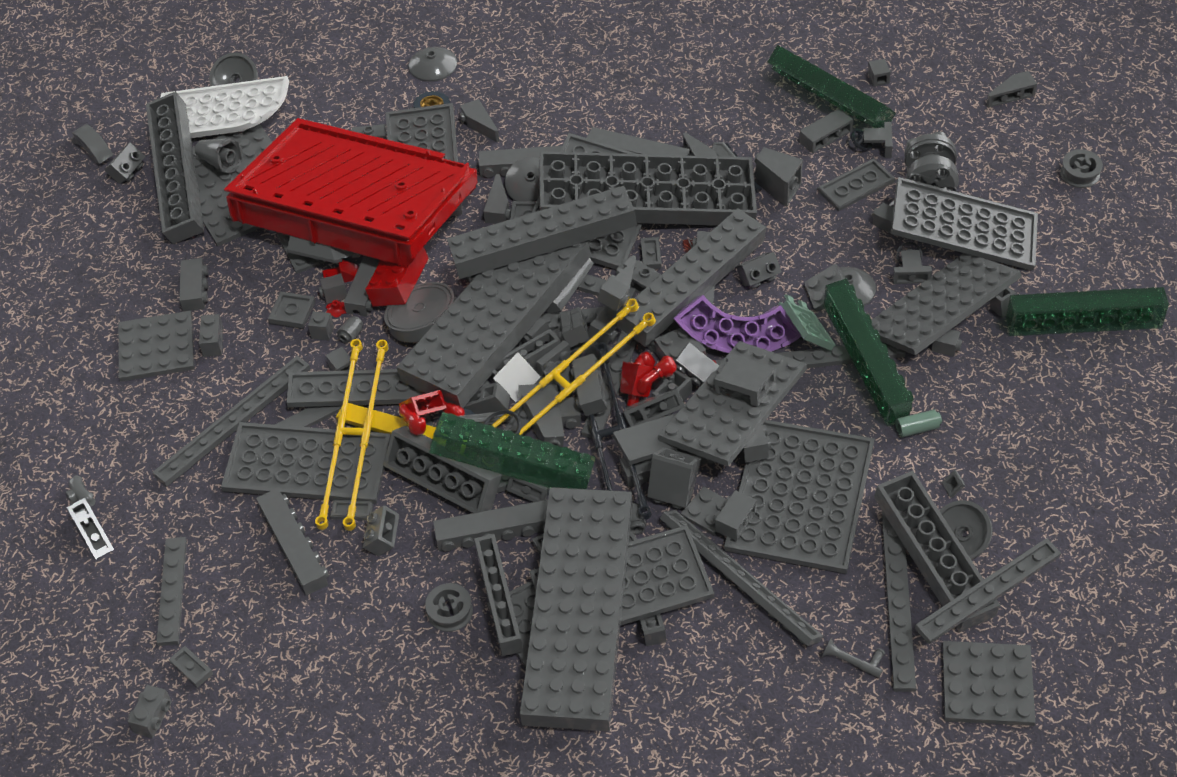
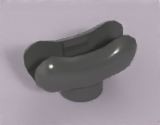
M73 476L69 480L70 490L65 492L71 504H74L85 498L90 508L93 507L96 502L93 498V493L86 490L81 476Z

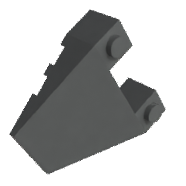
M633 255L624 263V268H619L616 271L618 274L616 276L612 274L601 287L597 301L604 304L605 307L590 324L588 331L590 339L613 320L616 314L627 304L630 298L628 292L636 256ZM617 322L601 335L596 342L605 343L606 346L610 342H614L618 336Z

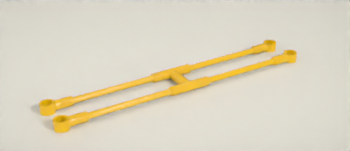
M629 299L626 306L616 314L613 320L567 360H563L539 381V384L509 409L515 412L553 379L564 388L549 405L521 428L516 439L558 402L560 403L585 381V378L634 335H638L647 326L654 325L656 322L654 315L649 312L644 314L643 320L633 328L630 334L583 375L578 376L573 382L569 383L560 375L569 366V363L617 321L622 320L630 312L638 310L639 305L636 299ZM504 414L486 429L487 437L491 434L490 432L510 415ZM482 432L476 437H472L480 439L481 442L484 440ZM511 443L498 446L492 453H486L483 456L485 464L493 466L496 463V459L507 450L506 448Z
M354 339L350 343L352 349L351 364L341 415L338 418L334 437V450L320 514L315 519L316 526L320 530L328 527V501L338 450L341 446L343 435L362 436L351 504L348 507L347 517L343 519V525L346 530L351 531L356 527L354 520L355 504L365 450L368 447L373 420L372 412L381 364L383 363L385 352L388 351L386 340L382 339L376 343L378 350L376 357L377 365L368 413L365 417L363 428L345 427V414L355 363L358 360L359 352L363 348L359 339Z

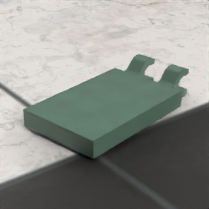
M785 294L786 301L784 303L779 302L778 305H781L803 339L832 350L835 343L814 312L807 308L805 302L798 300L799 305H796L793 297Z

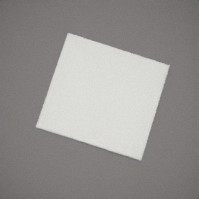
M517 352L493 379L517 402L518 385L535 384L540 376Z

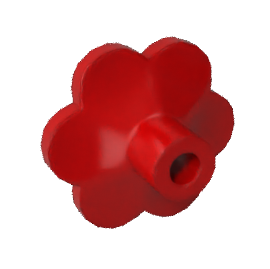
M333 300L332 303L326 306V313H331V316L335 318L346 314L344 302L340 300Z

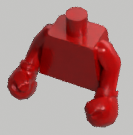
M649 352L641 353L634 363L623 361L620 391L621 393L628 394L627 406L639 402L640 396L649 397L652 382L656 379L668 378L673 375L677 366L670 356L662 357L661 361L656 365L654 357Z
M441 390L411 397L399 403V414L403 417V420L408 424L410 432L414 435L425 433L426 421L423 417L439 411H443L446 417L465 415L462 407L444 401Z

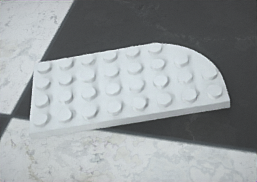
M287 76L176 91L186 103L191 138L238 131L243 132L262 123L272 116L284 102L289 79ZM173 92L161 93V97Z

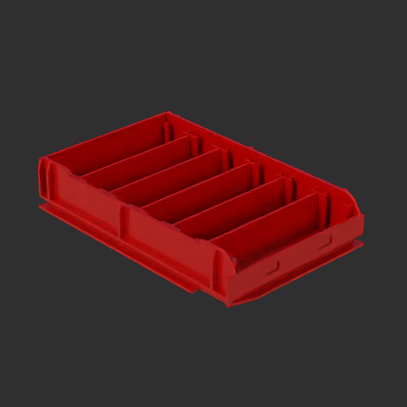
M297 118L228 184L224 191L230 192L226 198L230 217L234 222L246 223L309 240L313 244L317 242L395 263L399 266H407L412 263L417 253L463 200L475 190L478 181L477 170L469 168V163L463 164L443 159L445 153Z

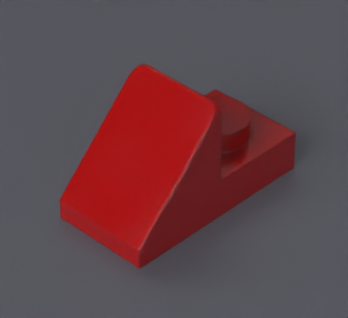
M342 259V262H339V267L323 270V276L326 278L342 274L344 283L354 280L359 266Z

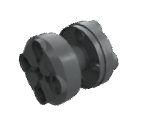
M944 132L924 134L907 141L904 151V160L907 168L906 179L956 192L959 184L958 171L955 166L957 159L956 147Z

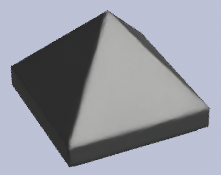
M954 470L941 482L950 498L954 497L966 486L957 470Z

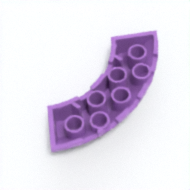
M701 295L686 305L673 318L691 337L712 349L725 353H730L739 341L772 352L793 343L801 337V334L781 305L774 306L769 311L754 317H739L722 312L712 305L704 295Z

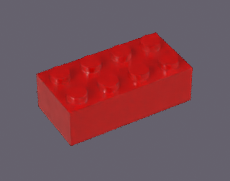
M424 247L417 253L412 263L407 266H399L395 263L380 260L365 288L372 306L406 304L429 259Z

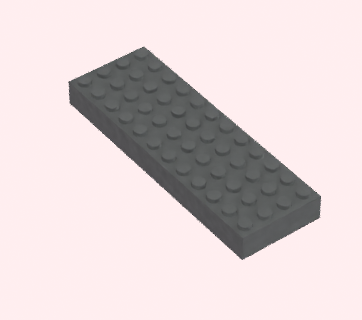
M540 151L539 211L624 186L635 210L637 223L719 225L736 209H740L756 219L757 209L752 157Z
M584 241L479 273L397 366L401 381L425 393L441 390L444 401L464 408L491 376L492 371L497 369L505 356L513 350L591 257L589 242Z
M550 487L520 710L523 726L610 731L633 507L632 492Z

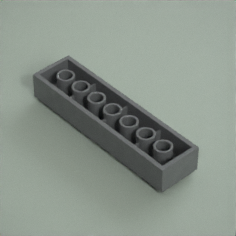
M914 471L877 485L874 496L876 502L942 606H945L984 580ZM996 599L957 625L956 629L960 633L996 617L1000 608L998 600Z

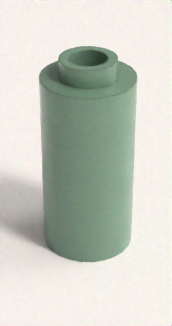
M934 409L895 420L900 438L938 429L940 424H942L940 413Z

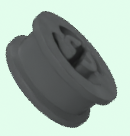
M1073 150L1064 156L1060 175L1067 184L1073 187H1091L1099 181L1103 163L1097 154L1089 150Z
M446 583L439 585L426 598L425 607L429 622L440 631H457L465 627L472 618L473 606L470 594L464 587L458 584ZM446 599L449 601L454 616H450L449 609L445 603Z

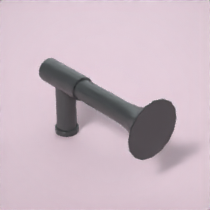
M831 638L822 658L827 655L838 657L880 678L883 669L877 666L885 652L877 648L871 662L868 663L839 649L834 645Z

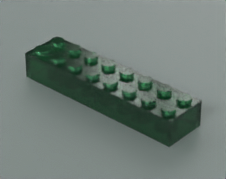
M779 45L775 47L767 63L772 65L771 69L781 76L788 78L795 84L802 86L809 92L816 94L823 100L839 107L873 128H884V122H891L896 114L885 104Z
M847 278L825 285L823 307L887 427L894 425L896 419L910 415L912 402L914 401L912 392L905 387L903 376L898 374L895 361L890 359L887 346L880 341V334L877 329L873 328L871 317L865 313L863 302L857 298L853 284H850Z
M1164 287L1010 295L1006 323L1009 336L1159 329L1163 327L1169 303Z
M444 412L434 432L429 452L544 487L587 489L596 458L587 453L573 451L567 447L556 446L549 442L539 441L529 436L519 435L509 430H502L492 425H485L472 419H465Z

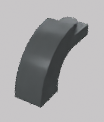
M85 124L72 132L71 141L74 144L81 145L94 163L100 164L113 156L108 145L91 126Z

